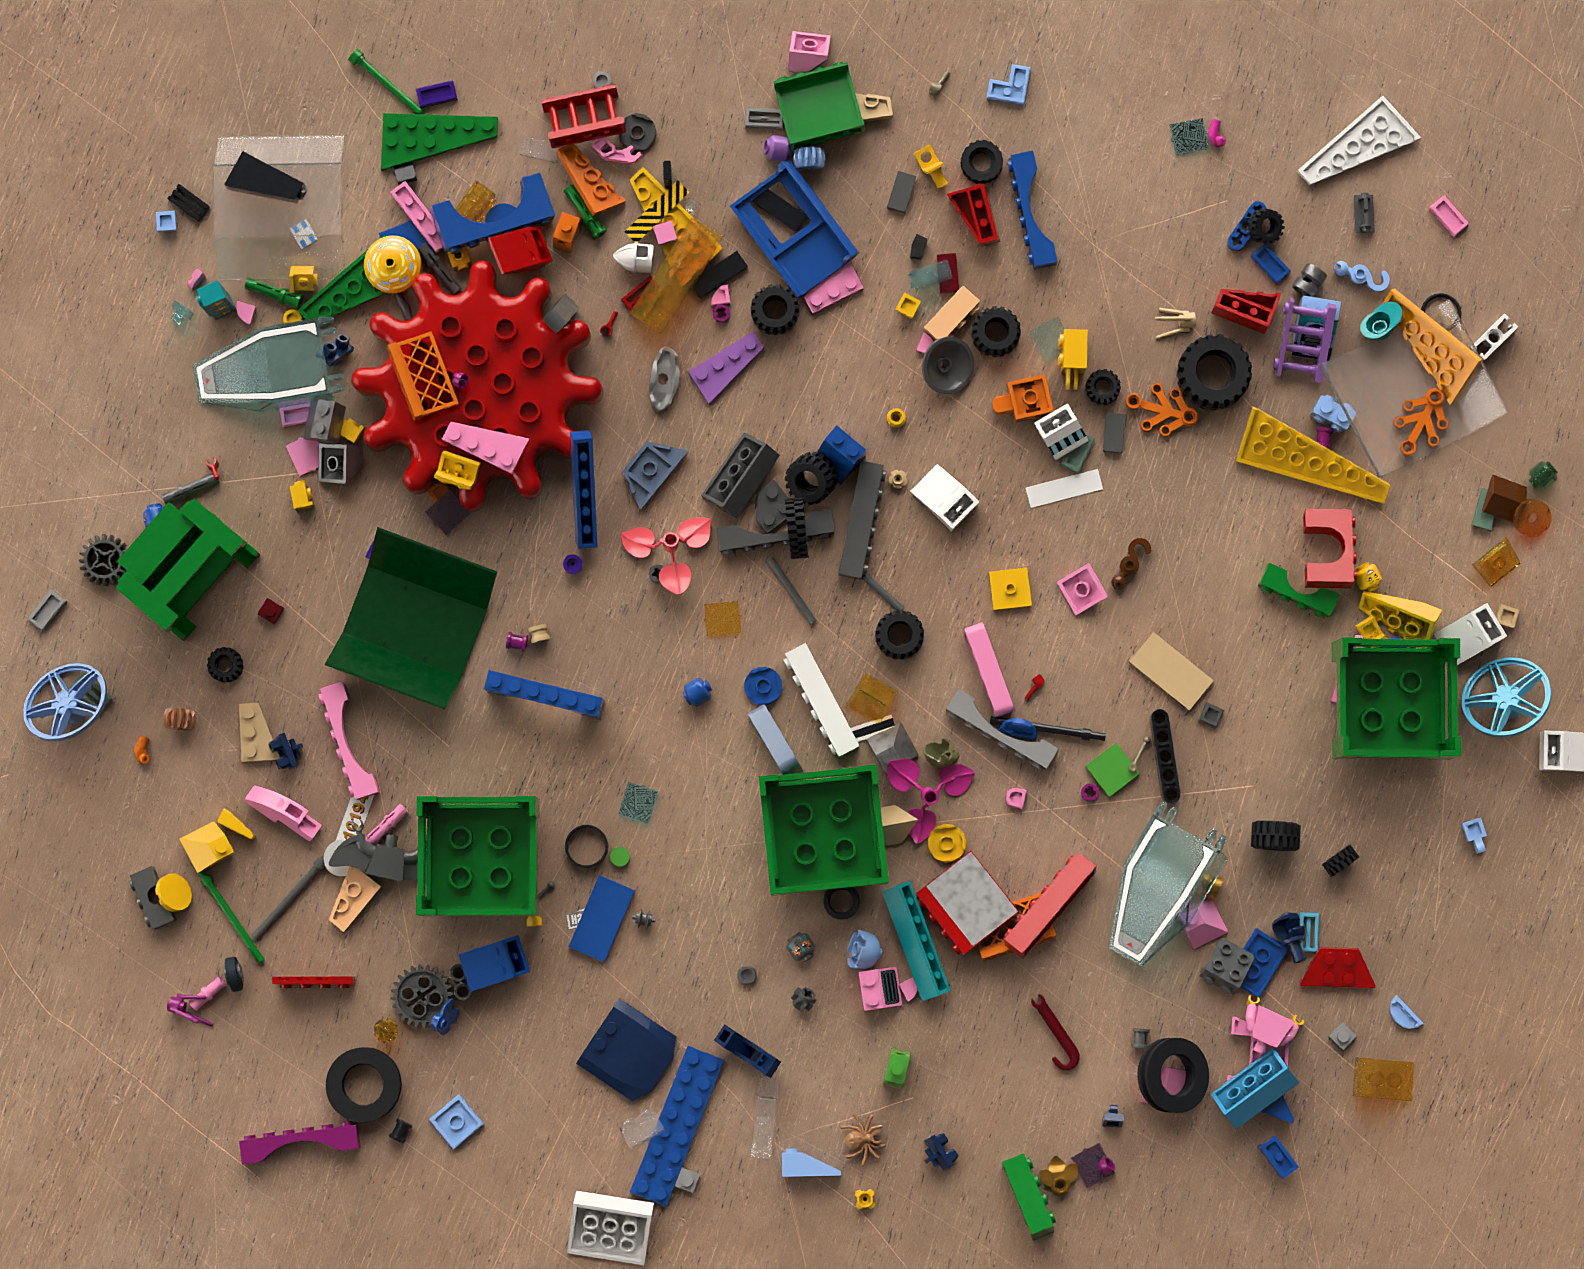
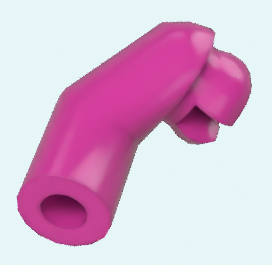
M1212 119L1208 137L1213 146H1224L1226 139L1218 133L1221 122Z

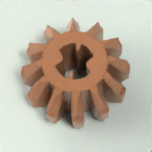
M168 708L163 715V725L173 730H193L197 719L196 713L188 709Z

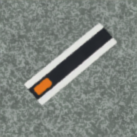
M888 715L850 729L857 742L890 729L895 724L892 715Z

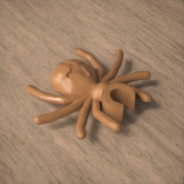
M854 1113L853 1117L857 1120L861 1129L852 1125L841 1126V1129L850 1128L857 1130L847 1134L845 1144L849 1149L860 1150L854 1154L846 1155V1158H854L864 1151L861 1166H864L867 1160L868 1149L875 1158L880 1159V1156L875 1153L872 1147H886V1144L875 1145L882 1140L876 1141L873 1136L881 1132H872V1130L882 1128L883 1125H876L869 1129L871 1120L874 1117L871 1115L864 1128L860 1118Z

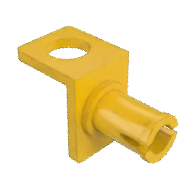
M927 145L914 152V156L923 173L931 175L937 189L945 186L948 182L940 169L944 166V163L938 160L932 146ZM925 151L931 154V160L927 163L921 160V154Z

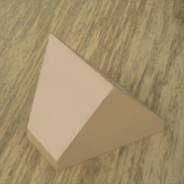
M896 805L881 807L885 846L903 843L918 819Z

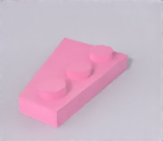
M848 262L812 288L804 296V299L813 315L863 290L864 287L851 262Z

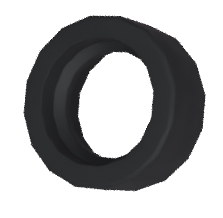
M854 887L830 889L825 892L823 904L830 916L842 920L848 919L856 913L859 908L860 898ZM846 890L851 894L853 904L850 910L840 913L831 907L830 898L835 891Z

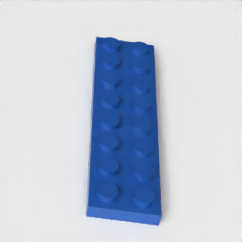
M687 1046L630 1190L631 1193L667 1206L724 1062L723 1059Z

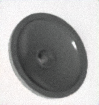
M948 336L935 340L927 348L922 360V374L925 382L932 390L941 394H954L962 390L970 381L974 370V358L971 349L964 341L956 337Z

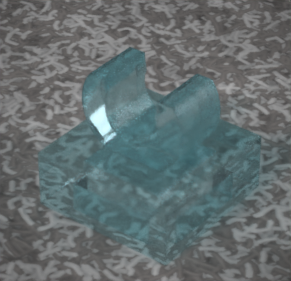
M174 301L171 306L176 311L171 319L177 324H180L184 317L190 320L194 315L192 311L177 301Z

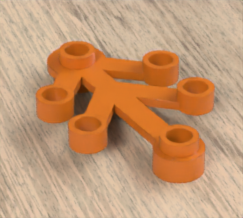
M1154 383L1151 386V392L1157 396L1161 405L1141 400V397L1136 393H1132L1126 398V406L1129 409L1135 410L1139 407L1160 413L1149 420L1142 421L1141 429L1145 432L1150 431L1153 426L1169 417L1178 418L1171 424L1160 427V435L1167 437L1173 430L1182 425L1186 427L1194 426L1199 419L1197 411L1187 407L1178 388H1173L1169 396L1172 400L1176 401L1180 410L1172 408L1160 383ZM1154 386H1159V387H1160V391H1159V392H1155V391L1153 390V387H1154ZM1177 391L1179 396L1173 397L1172 392ZM1135 399L1137 404L1131 405L1130 400ZM1187 414L1192 416L1191 421L1186 420L1185 416ZM1145 422H1148L1150 424L1149 429H1145L1143 427V424ZM1162 428H1167L1169 430L1168 434L1162 433Z
M1432 388L1427 391L1425 397L1415 400L1408 399L1403 402L1402 408L1406 412L1412 411L1414 407L1426 405L1422 412L1405 417L1398 416L1393 420V425L1396 428H1402L1405 424L1417 421L1408 440L1403 441L1400 445V452L1403 455L1410 456L1416 451L1415 442L1424 425L1428 435L1427 444L1430 447H1435L1439 444L1440 440L1435 433L1430 417L1433 408L1438 419L1436 427L1439 430H1445L1449 425L1441 405L1444 402V394L1440 389ZM1436 395L1437 401H1432L1431 396ZM1409 402L1412 405L1411 409H1407L1405 403ZM1397 419L1402 420L1403 424L1401 426L1396 424ZM1444 421L1445 427H1441L1439 422ZM1430 438H1435L1436 444H1432ZM1405 445L1410 446L1409 452L1404 450Z

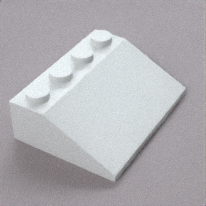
M576 1191L567 1253L644 1265L654 1203Z

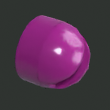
M461 372L453 375L452 384L457 388L464 389L469 381L468 375Z
M1105 1157L1099 1162L1098 1169L1099 1171L1102 1170V1174H1109L1115 1170V1164L1110 1158Z

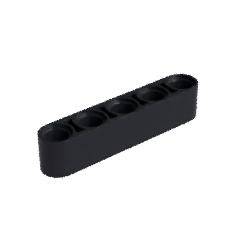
M1157 709L1150 715V726L1161 797L1165 803L1173 804L1180 799V787L1169 716L1165 710ZM1157 713L1162 714L1164 717V721L1161 724L1156 723L1154 720V716ZM1160 732L1165 733L1167 736V740L1164 743L1159 742L1157 739V735ZM1161 752L1169 753L1170 759L1168 762L1160 759ZM1164 771H1170L1173 774L1171 781H1166L1163 778ZM1168 790L1175 792L1176 797L1174 800L1167 799L1166 792Z

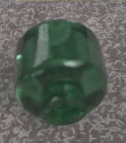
M1540 461L1529 471L1531 477L1529 482L1536 489L1540 487L1545 490L1557 480L1556 474L1558 471L1549 461Z

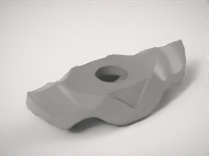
M662 347L650 374L649 393L652 409L655 412L663 411L671 404L679 384L678 355L669 347ZM660 374H665L667 377L665 385H661L658 382Z

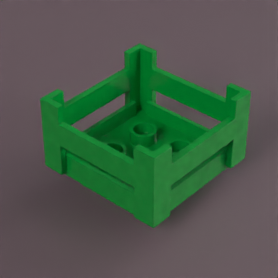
M195 498L191 502L187 501L180 510L168 502L116 561L127 571L118 580L119 584L115 588L168 633L172 631L177 637L185 641L197 627L185 617L187 613L235 559L240 561L246 568H249L260 553Z
M1342 637L1332 642L1331 662H1336L1337 738L1332 740V759L1429 758V760H1451L1461 757V737H1458L1457 659L1460 658V638L1362 639V637ZM1356 646H1362V647H1428V648H1354V647H1356ZM1445 663H1447L1448 677V739H1446L1445 730Z
M877 764L815 772L759 776L771 896L859 886L885 885L889 883Z
M417 796V916H539L537 871L540 799L538 797ZM426 819H427V896H425V875H426Z

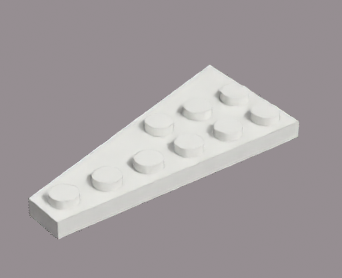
M1382 96L1299 168L1297 173L1310 186L1420 140L1421 137L1388 100Z

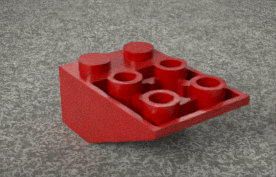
M539 226L526 227L488 238L490 248L501 274L537 271L553 262Z

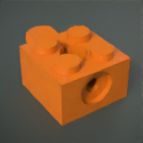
M1045 374L1007 382L1008 394L995 397L992 403V409L998 415L1013 413L1015 423L1044 417L1054 412Z

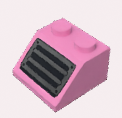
M897 966L858 972L864 1011L902 1005Z

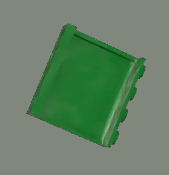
M837 62L831 67H818L811 72H799L795 76H784L778 78L777 81H773L791 151L865 132V124L859 109L848 62Z

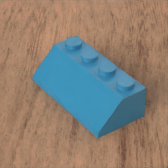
M1273 1047L1211 1093L1226 1118L1237 1129L1287 1091L1291 1090L1299 1081Z

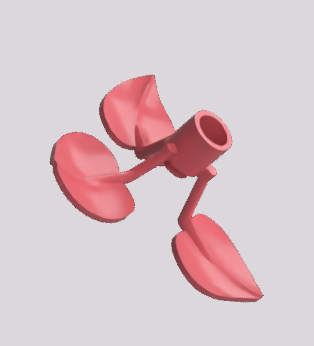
M699 517L686 520L678 528L679 536L673 532H668L655 545H653L655 536L651 530L644 527L634 528L621 532L622 544L626 551L636 558L648 557L651 549H655L663 544L664 549L671 553L672 565H666L661 569L659 581L666 590L680 595L687 590L690 584L691 571L685 563L675 564L674 551L677 550L679 542L684 543L686 541L687 545L691 548H701L706 545L710 538L711 519Z

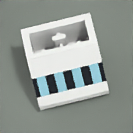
M1068 403L1034 423L1055 461L1089 441Z

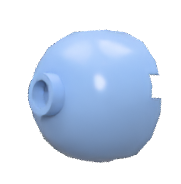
M858 930L859 933L854 932L850 939L848 952H851V958H847V962L851 968L864 970L871 968L881 958L882 948H880L878 938L872 933Z

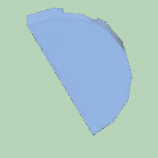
M1395 995L1390 1005L1391 1017L1395 1023L1408 1029L1418 1028L1424 1024Z

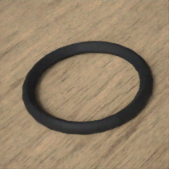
M1444 293L1431 295L1424 301L1421 310L1425 313L1427 304L1434 298L1444 297L1451 300L1457 308L1458 315L1456 321L1444 329L1447 331L1454 329L1459 324L1462 315L1461 307L1457 300Z

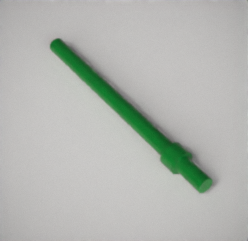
M205 870L197 873L201 878L200 882L204 888L207 887L257 963H261L265 960L214 885L211 875H208Z

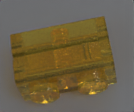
M476 180L455 210L469 220L482 222L485 217L483 214L487 208L491 209L496 202L494 199L496 197L495 193Z

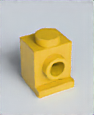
M466 247L461 248L462 250L457 252L462 254V257L459 259L455 258L457 253L451 254L447 252L453 270L463 271L469 268L468 265L472 264Z
M291 266L289 274L290 293H294V291H314V286L318 285V274H314V266Z
M350 418L348 420L343 419L340 436L357 445L366 429L362 425L358 428V423Z
M305 480L294 482V485L290 486L294 509L299 511L314 508L315 503L310 501V499H313L311 487L307 488Z

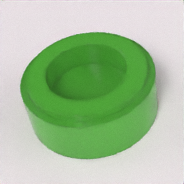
M617 847L611 852L610 859L614 865L622 867L629 862L630 854L627 849Z

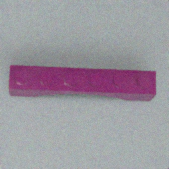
M353 1121L342 1122L341 1127H333V1124L321 1125L322 1129L314 1130V1127L302 1128V1132L295 1133L294 1129L283 1131V1135L275 1136V1132L264 1133L262 1138H256V1135L244 1136V1140L239 1141L242 1165L263 1162L278 1148L296 1141L310 1140L332 1146L338 1151L361 1148L358 1124L353 1125Z

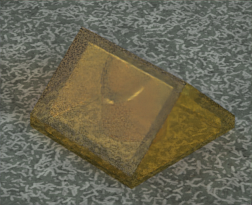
M1506 537L1472 563V565L1486 583L1492 587L1517 567L1520 561L1509 539Z
M865 672L846 706L867 719L880 724L896 698L898 691Z

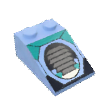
M1302 296L1299 302L1300 307L1323 310V308L1327 309L1328 303L1336 305L1337 310L1327 362H1329L1341 302ZM1298 314L1296 325L1320 328L1323 327L1324 320L1320 317ZM1295 333L1293 344L1316 347V345L1320 346L1321 339L1318 336ZM1293 351L1291 356L1317 360V357L1313 354Z

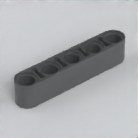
M564 294L542 321L557 333L570 320L579 306Z

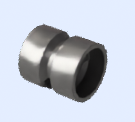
M1306 263L1301 271L1302 276L1297 277L1292 288L1302 296L1314 297L1319 290L1317 286H1322L1327 275L1318 267Z

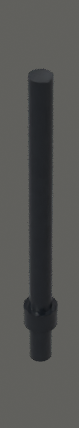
M991 716L990 724L1001 725L1008 718ZM1031 722L1037 731L1081 737L1082 740L1088 741L1090 739L1105 741L1106 733L1093 732L1091 729L1083 728V730Z

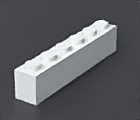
M806 643L785 653L786 658L784 662L788 670L792 668L795 673L793 679L797 687H802L804 693L801 695L806 704H811L813 710L810 712L814 720L820 721L822 727L819 729L823 737L829 738L831 744L828 746L833 756L837 754L839 758L858 748L859 744Z

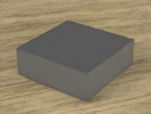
M1206 702L1198 720L1216 728L1224 710Z

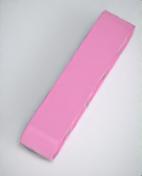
M983 623L965 628L966 638L996 718L1014 712L1013 703Z

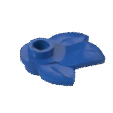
M452 998L443 1006L441 1014H435L431 1022V1027L441 1035L449 1032L450 1025L455 1023L459 1016V1010L453 1009L454 999Z

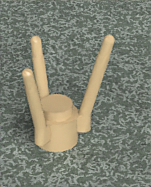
M1159 308L1160 312L1177 314L1179 316L1154 318L1161 321H1178L1179 326H1183V328L1157 335L1156 339L1181 332H1190V328L1196 326L1195 312L1189 313V311Z

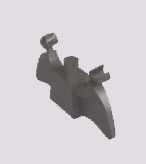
M361 819L359 827H355L354 821L351 822L352 828L356 831L357 835L343 841L329 860V866L331 867L351 866L365 871L369 875L398 881L418 880V847L412 852H404L403 849L396 848L398 836L389 834L386 836L385 845L376 844L374 846L367 842L365 834H362L364 824ZM427 850L425 884H427Z

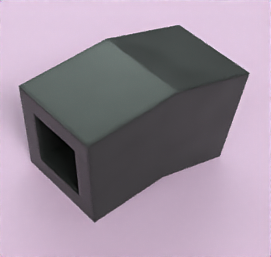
M916 234L911 245V259L922 260L927 238Z

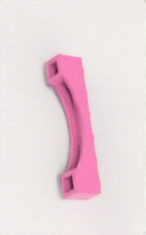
M339 682L320 688L321 694H319L321 704L326 706L327 712H325L327 723H331L333 730L330 731L333 741L338 743L339 749H336L339 759L344 761L345 767L342 769L345 778L350 780L351 785L348 788L351 796H355L359 800L380 793L374 774H368L358 764L347 743L344 729V712L346 703L350 699L345 683Z

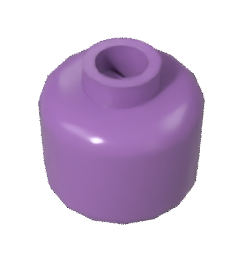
M772 135L769 139L765 140L764 154L767 155L769 160L785 161L788 156L792 155L793 151H791L787 137Z

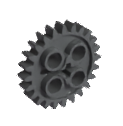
M419 964L418 970L411 966L410 973L407 970H403L405 976L398 975L400 982H393L397 989L391 990V992L396 994L390 999L396 1000L392 1008L398 1007L399 1010L395 1013L396 1015L403 1014L401 1021L408 1018L407 1025L414 1021L415 1027L422 1023L423 1028H426L427 1022L431 1025L435 1014H441L443 1006L450 1000L449 996L454 995V993L448 991L453 985H446L449 978H442L443 971L437 974V967L430 971L429 965H426L425 970H423L422 965ZM423 977H427L430 980L427 988H423L420 985V980ZM434 985L437 986L434 991L425 996V1001L423 999L418 1000L408 1007V1003L420 996V991L424 993ZM407 988H411L414 992L411 999L404 997V991ZM434 993H438L441 997L438 1004H433L431 1001V996ZM418 1004L423 1005L425 1008L422 1015L415 1013V1006Z

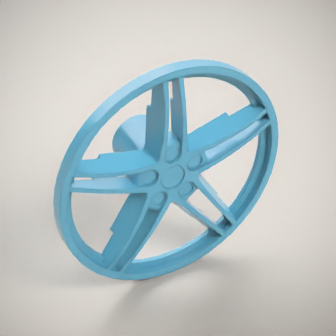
M1521 658L1497 659L1479 668L1467 681L1462 694L1463 712L1468 722L1485 735L1499 738L1517 736L1532 729L1545 716L1551 703V686L1546 674L1536 664ZM1519 665L1532 670V672L1510 686L1500 666ZM1494 668H1497L1504 685L1498 686L1493 671ZM1490 671L1496 692L1469 697L1477 680ZM1540 679L1545 687V701L1542 709L1522 699V696L1530 691ZM1521 703L1531 709L1536 710L1537 712H1539V714H1536L1535 712L1522 707ZM1469 708H1496L1491 730L1478 724L1472 717ZM1500 712H1502V716H1501L1500 721H1499V723H1498L1497 730L1494 731L1495 725L1497 724V721H1498L1499 714H1500ZM1520 714L1534 718L1521 728L1512 731H1502L1508 718H1516Z

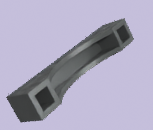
M831 509L811 512L805 519L807 542L812 541V537L820 536V539H826L835 533ZM737 525L716 528L720 553L724 552L725 555L735 554L736 550L743 549L744 552L754 551L755 547L763 546V549L772 548L776 543L789 545L788 530L776 534H759L744 530Z

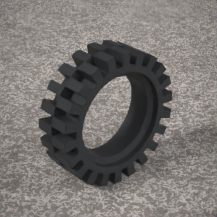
M803 498L785 499L791 559L809 558Z

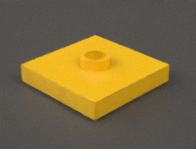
M1027 568L989 572L993 611L1032 606Z

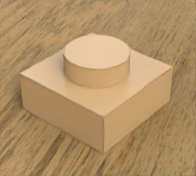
M1500 604L1496 615L1500 625L1514 629L1519 609Z

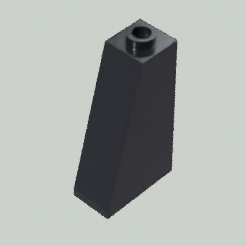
M242 151L224 184L231 191L296 204L299 199L302 200L307 192L303 182Z

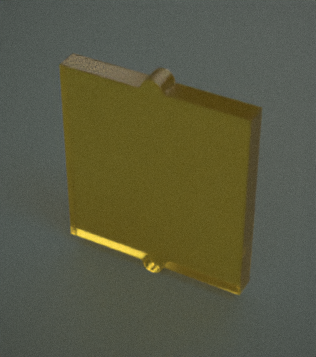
M738 601L704 604L706 617L704 622H706L707 636L741 633V615H739Z

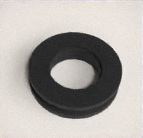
M1159 1039L1150 1044L1141 1056L1137 1072L1138 1085L1142 1096L1154 1109L1166 1113L1187 1112L1202 1101L1209 1084L1207 1060L1200 1048L1187 1039ZM1172 1055L1177 1056L1182 1061L1186 1071L1185 1084L1176 1095H1171L1165 1090L1160 1077L1161 1068L1165 1060Z
M370 1047L355 1048L341 1054L332 1063L326 1077V1093L330 1104L341 1116L355 1122H370L385 1116L396 1105L402 1088L401 1075L395 1062L386 1053ZM360 1064L376 1068L383 1079V1091L380 1097L368 1105H359L353 1102L347 1096L344 1089V1080L347 1073L353 1067Z

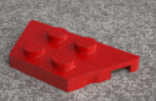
M1319 947L1313 961L1310 962L1307 967L1308 970L1299 983L1300 986L1376 987L1359 948Z

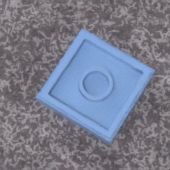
M460 1094L429 1119L453 1149L484 1125Z

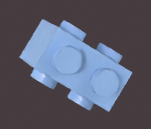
M1321 395L1310 416L1314 417L1313 419L1321 424L1326 423L1330 425V428L1334 431L1344 433L1356 412L1352 411L1353 408L1347 404L1340 405L1336 403V399L1329 395Z

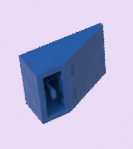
M519 935L458 954L470 992L530 972Z

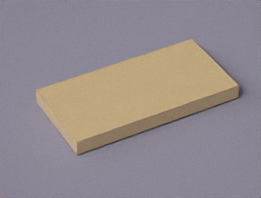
M1154 632L1129 661L1131 665L1188 711L1214 681Z

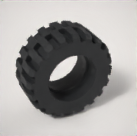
M1210 334L1204 338L1196 339L1182 354L1177 370L1178 385L1183 390L1182 394L1185 398L1188 397L1192 404L1195 405L1196 403L1202 409H1224L1236 403L1248 389L1252 379V363L1249 362L1247 351L1244 352L1243 346L1240 343L1236 344L1234 342L1235 339L1231 337L1225 338L1221 334L1217 336ZM1208 355H1217L1224 358L1232 368L1231 381L1222 389H1209L1197 377V365L1201 359Z

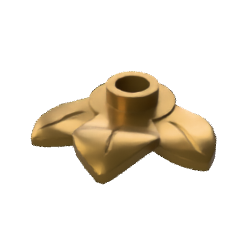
M1054 1156L1049 1163V1170L1042 1169L1039 1171L1040 1179L1043 1184L1050 1186L1055 1194L1064 1195L1069 1191L1070 1183L1077 1179L1078 1166L1076 1163L1066 1166L1062 1159ZM1059 1181H1062L1064 1183V1187L1062 1189L1057 1188V1183Z

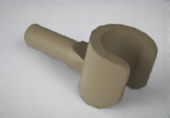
M946 71L938 83L932 82L929 92L938 95L950 73Z

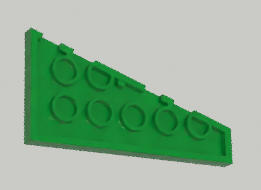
M383 113L381 171L415 160L418 161L446 153L449 150L463 148V146L473 143L476 144L497 138L498 117Z
M368 250L298 309L308 323L321 322L388 294L375 288L366 277L364 259ZM392 259L388 260L387 265L392 266L394 261Z

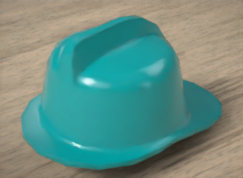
M1390 301L1377 307L1362 320L1360 325L1362 334L1366 338L1373 340L1388 338L1393 328L1401 321V306L1396 302Z

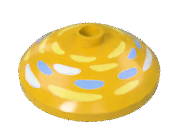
M400 236L380 238L370 246L364 259V271L367 279L375 288L385 293L394 294L409 289L413 286V281L420 274L422 267L421 257L417 248L409 240ZM390 259L394 261L392 266L387 265Z

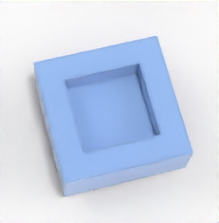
M176 211L156 212L157 232L177 231Z

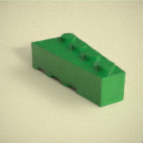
M1023 1153L1003 1161L1002 1165L1015 1193L1018 1205L1022 1210L1025 1223L1030 1229L1032 1240L1034 1241L1054 1233L1053 1223L1056 1220L1052 1211H1047L1045 1205H1048V1201L1044 1193L1040 1194L1038 1187L1041 1184L1037 1175L1033 1176L1031 1169L1034 1167L1030 1157L1026 1158Z

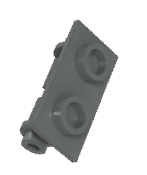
M1369 193L1354 195L1355 233H1375L1373 195H1369Z

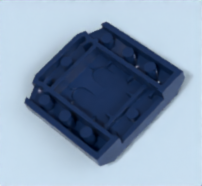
M619 998L576 1064L633 1102L652 1091L673 1060L676 1036Z

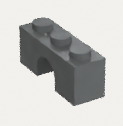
M150 866L130 875V887L133 892L136 891L138 894L137 903L140 909H144L147 915L144 919L148 927L158 929L177 920L174 912L166 910L161 904H154L151 900V892L159 881L155 867Z

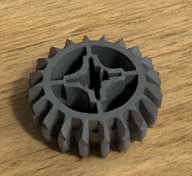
M102 534V540L96 535V542L89 539L88 543L90 546L83 545L86 552L81 551L79 553L84 556V559H79V563H85V565L80 567V570H87L83 574L84 577L90 576L89 581L94 582L96 580V585H100L102 580L104 586H108L109 580L112 585H115L114 578L119 580L121 578L120 574H124L126 571H124L120 564L116 569L113 562L118 553L121 557L126 551L124 549L127 545L126 543L120 544V538L114 541V535H110L108 540L106 534ZM112 545L115 549L103 552L99 547ZM95 551L97 559L91 567V556ZM101 555L107 558L109 557V559H107L109 560V565L101 563V561H103L101 560L103 558ZM107 568L111 574L98 575L95 571Z

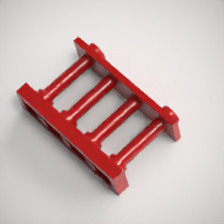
M616 84L604 85L600 88L558 97H548L541 100L544 113L549 112L553 132L548 133L551 149L626 133L623 117H617L613 98L618 97ZM606 100L610 119L599 122L594 102ZM587 104L591 123L580 126L576 106ZM568 108L572 127L562 130L557 110Z

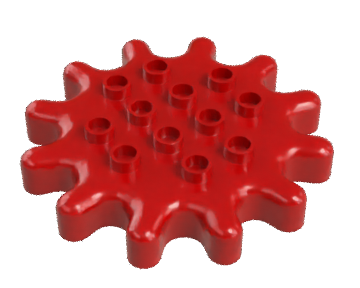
M484 260L477 261L472 265L469 285L461 294L449 295L445 293L433 275L422 273L416 276L413 281V289L420 303L416 316L408 321H401L388 313L378 312L371 317L369 322L373 335L387 346L388 344L398 343L432 331L451 384L455 373L461 372L469 377L468 384L464 389L457 388L452 384L459 403L458 405L423 416L421 419L414 421L390 356L380 367H363L355 370L351 378L352 385L359 394L381 397L386 403L384 417L367 427L364 432L363 438L367 446L375 452H382L396 445H404L410 449L412 461L403 476V483L410 493L420 495L429 489L435 480L434 475L438 470L444 450L481 462L476 483L472 489L463 490L459 488V501L470 512H476L483 508L486 501L488 484L493 479L499 477H506L512 480L522 497L526 499L537 498L543 489L542 481L536 471L538 458L548 451H554L571 460L570 432L575 431L566 424L567 414L576 405L597 404L601 401L604 394L602 384L598 379L591 376L575 375L569 369L570 357L576 351L586 347L591 340L588 325L581 320H575L567 323L559 332L555 333L542 321L543 312L552 297L549 283L543 278H533L519 295L515 297L502 296L496 289L497 276L495 269L491 263ZM429 337L422 339L418 346L429 351L432 345ZM409 345L402 346V353L411 357L414 347ZM417 349L413 359L423 363L427 354ZM429 355L425 364L436 369L438 360ZM412 361L408 366L409 371L416 375L421 368L420 365ZM423 367L419 376L430 381L434 372ZM436 373L432 382L442 387L445 382L444 376ZM417 380L415 384L416 390L422 393L425 392L428 386L427 383L421 380ZM430 385L426 394L437 399L441 390ZM444 391L439 398V401L444 403L453 401L451 395ZM424 397L422 401L424 411L431 409L435 402ZM450 422L529 438L530 440L513 474H510L443 441L442 438Z

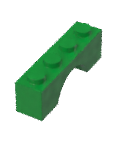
M1272 563L1267 564L1258 586L1262 587L1261 591L1267 594H1272L1273 592L1279 595V599L1288 603L1291 600L1297 603L1296 606L1306 611L1307 609L1315 611L1314 615L1323 619L1325 616H1331L1340 594L1327 588H1320L1312 594L1298 593L1288 582L1287 570Z

